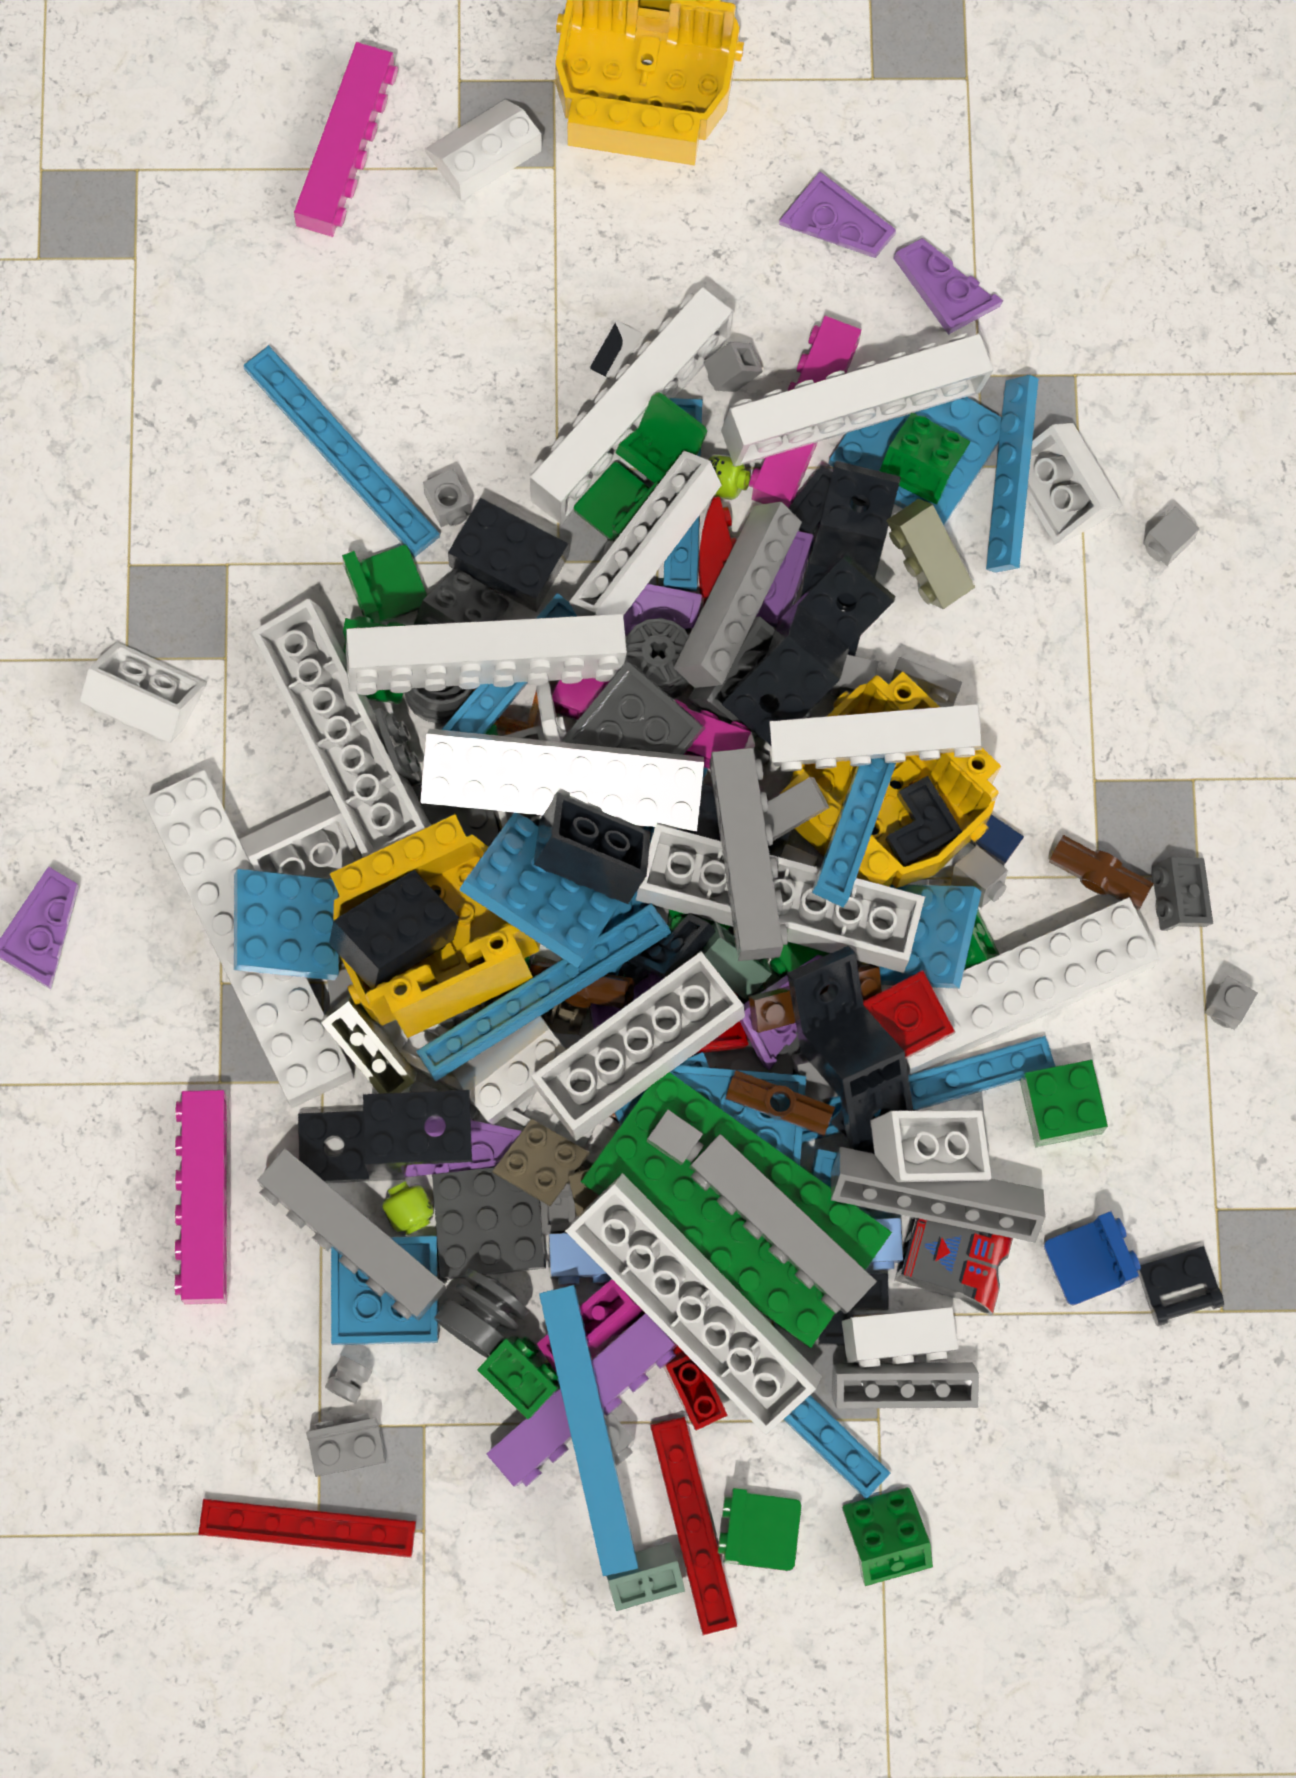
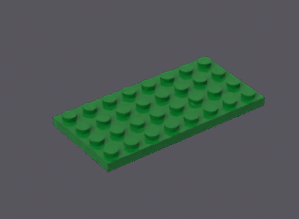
M668 1072L648 1087L580 1183L599 1196L623 1173L760 1313L811 1348L835 1314L821 1301L824 1294L814 1285L810 1289L807 1288L794 1275L798 1270L789 1261L782 1264L769 1252V1248L772 1245L762 1236L758 1240L755 1239L742 1226L746 1221L737 1212L730 1215L717 1203L720 1196L710 1187L706 1191L703 1190L690 1177L694 1173L689 1168L693 1162L685 1159L683 1164L679 1165L646 1142L664 1114L669 1110L703 1133L699 1142L704 1146L693 1162L721 1134L864 1270L870 1265L892 1232L857 1206L832 1201L831 1188Z

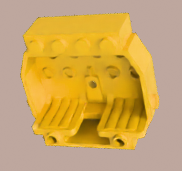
M567 0L565 13L558 14L556 33L561 34L555 61V84L565 118L568 119V146L695 166L699 140H706L727 112L735 61L741 62L744 42L738 41L740 27L735 17L736 6L733 3L723 2L722 0ZM650 60L652 64L644 65L642 64V61Z
M902 672L889 685L880 676L875 675L867 684L859 685L851 694L845 691L834 702L833 706L835 709L826 717L938 708L940 706ZM983 748L982 750H975V756L957 758L954 757V752L940 753V759L920 760L919 755L905 756V762L896 763L890 782L893 780L898 781L901 784V788L894 789L890 786L889 782L874 825L878 829V833L871 835L856 878L887 887L893 885L899 888L934 876L971 840L976 842L988 830L989 827L986 824L992 814L995 800L999 794L993 782L1001 765ZM850 761L836 762L837 767L817 769L816 763L802 764V770L794 771L790 784L780 792V794L784 793L809 777L815 778L829 808L794 829L823 857L826 854L842 809V804L857 767L851 766ZM928 776L962 830V833L951 843L909 866L903 867L885 840L889 834L913 822L897 794L900 790Z
M455 814L330 873L340 895L339 898L334 900L333 921L413 870L433 890H441L439 897L459 917L453 941L404 973L395 976L390 982L381 983L373 990L341 957L353 983L347 986L355 1005L362 1003L371 1019L382 1026L397 1020L407 1038L527 982L533 977L524 958L540 951V943L459 890L489 847L473 834L466 837Z

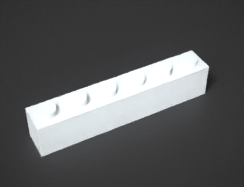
M683 451L569 601L577 616L623 614L624 616L722 486L711 461Z
M978 704L770 721L773 764L775 767L781 766V771L785 772L802 770V764L816 763L817 769L837 767L836 762L850 761L851 766H863L871 764V759L885 758V763H899L906 761L905 756L919 755L920 760L940 759V753L954 752V757L961 758L975 756V750H982Z

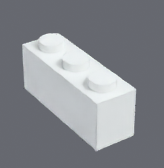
M953 1307L854 1317L842 1321L847 1363L859 1362V1368L881 1366L880 1360L892 1359L893 1365L914 1363L913 1356L926 1355V1361L947 1359L948 1352L958 1350Z

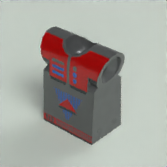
M912 1217L902 1251L903 1261L899 1262L894 1281L949 1297L959 1298L976 1310L993 1315L1000 1291L998 1267L1009 1257L1013 1238Z

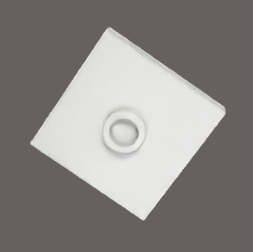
M548 681L546 684L536 686L541 723L546 741L562 742L561 737L566 735L563 716H556Z

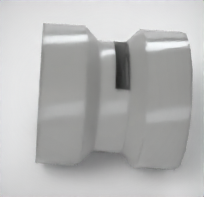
M341 1356L337 1363L338 1370L335 1376L329 1378L325 1388L339 1397L356 1404L361 1395L359 1389L362 1383L368 1382L372 1371L345 1356Z

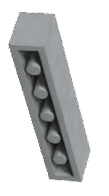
M782 502L753 507L674 666V669L695 688L723 685L802 522Z
M753 748L712 752L710 771L738 961L780 957L783 945L788 944L786 925L779 923L778 912L783 910L781 891H775L773 878L778 877L776 858H770L768 845L773 844L771 825H765L763 813L768 812L766 792H760L758 780L763 779L761 759H755Z
M721 1134L689 1167L694 1172L690 1177L703 1190L706 1191L709 1187L720 1196L717 1203L730 1215L737 1212L746 1221L742 1226L755 1239L758 1240L761 1236L772 1245L769 1248V1252L782 1264L789 1261L798 1270L794 1275L807 1288L810 1289L814 1285L824 1294L821 1301L835 1314L839 1310L844 1314L848 1313L877 1282Z
M844 1147L839 1148L831 1171L832 1201L1034 1243L1046 1217L1044 1189L996 1179L989 1181L896 1182L875 1154Z
M286 1148L257 1179L259 1185L263 1188L259 1193L269 1203L276 1206L280 1202L289 1210L286 1217L300 1229L307 1225L316 1233L312 1239L327 1252L331 1248L335 1249L342 1255L338 1261L353 1274L358 1270L368 1278L365 1284L378 1296L382 1297L384 1293L390 1296L395 1301L392 1307L405 1319L408 1320L413 1316L419 1321L446 1290V1286L442 1281Z

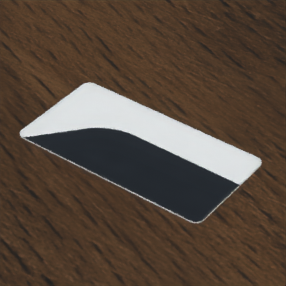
M616 321L592 362L590 369L613 381H617V374L628 362L642 337V332Z

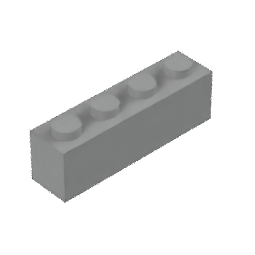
M973 1362L908 1363L899 1365L880 1363L881 1366L859 1368V1363H833L832 1399L836 1409L978 1408L979 1372Z

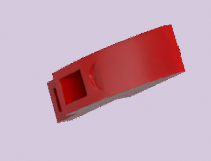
M720 497L713 498L701 535L698 577L703 607L737 541L736 537L730 538L728 527L732 526L729 508L722 507Z
M679 1346L674 1348L672 1351L676 1356L663 1368L695 1431L728 1416L712 1380Z

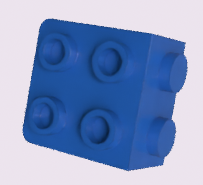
M1112 1211L1098 1216L1094 1222L1051 1238L1044 1244V1250L1069 1305L1080 1304L1130 1284L1139 1277L1137 1271L1141 1267L1137 1255L1133 1250L1128 1251L1123 1239L1127 1237L1125 1227L1120 1218H1114Z

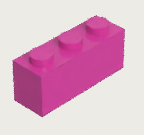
M613 1279L580 1306L591 1359L645 1314ZM547 1334L537 1345L555 1372H557Z

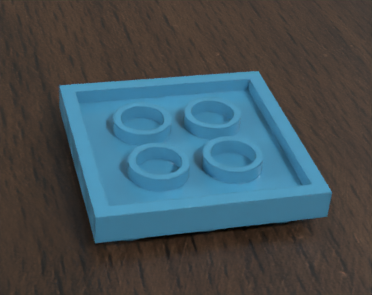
M237 869L234 874V970L335 980L339 975L338 953L329 944L333 925L334 900L338 898V891L333 880Z
M891 885V888L921 895L925 899L910 958L904 973L878 966L881 985L894 986L923 970L932 987L960 989L982 891L975 886L905 885L896 888Z
M437 1236L390 1237L437 1277ZM331 1248L332 1345L438 1343V1323L434 1320L438 1313V1299L419 1321L413 1316L407 1320L392 1307L395 1301L390 1296L384 1293L380 1297L365 1284L368 1278L359 1270L355 1274L351 1273L338 1261L342 1255Z

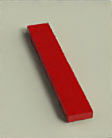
M685 1417L650 1425L702 1636L738 1627Z
M203 1499L198 1535L412 1558L416 1521Z

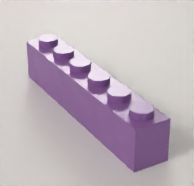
M646 1313L592 1360L601 1403L606 1416L622 1404L619 1397L630 1388L634 1393L649 1380L646 1375L649 1370L655 1365L659 1369L663 1368L676 1356L672 1350L678 1345ZM561 1389L553 1394L531 1419L528 1420L526 1418L486 1453L514 1487L519 1486L521 1483L526 1487L542 1474L539 1469L541 1465L548 1459L552 1463L556 1462L569 1450L565 1444L572 1438Z

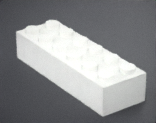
M700 952L531 1075L534 1087L577 1141L668 1072L675 1069L745 1017L744 1005L704 954Z

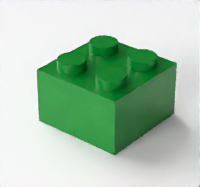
M1092 1060L1027 1072L1022 1076L1020 1085L1035 1148L1101 1135L1107 1129V1119Z

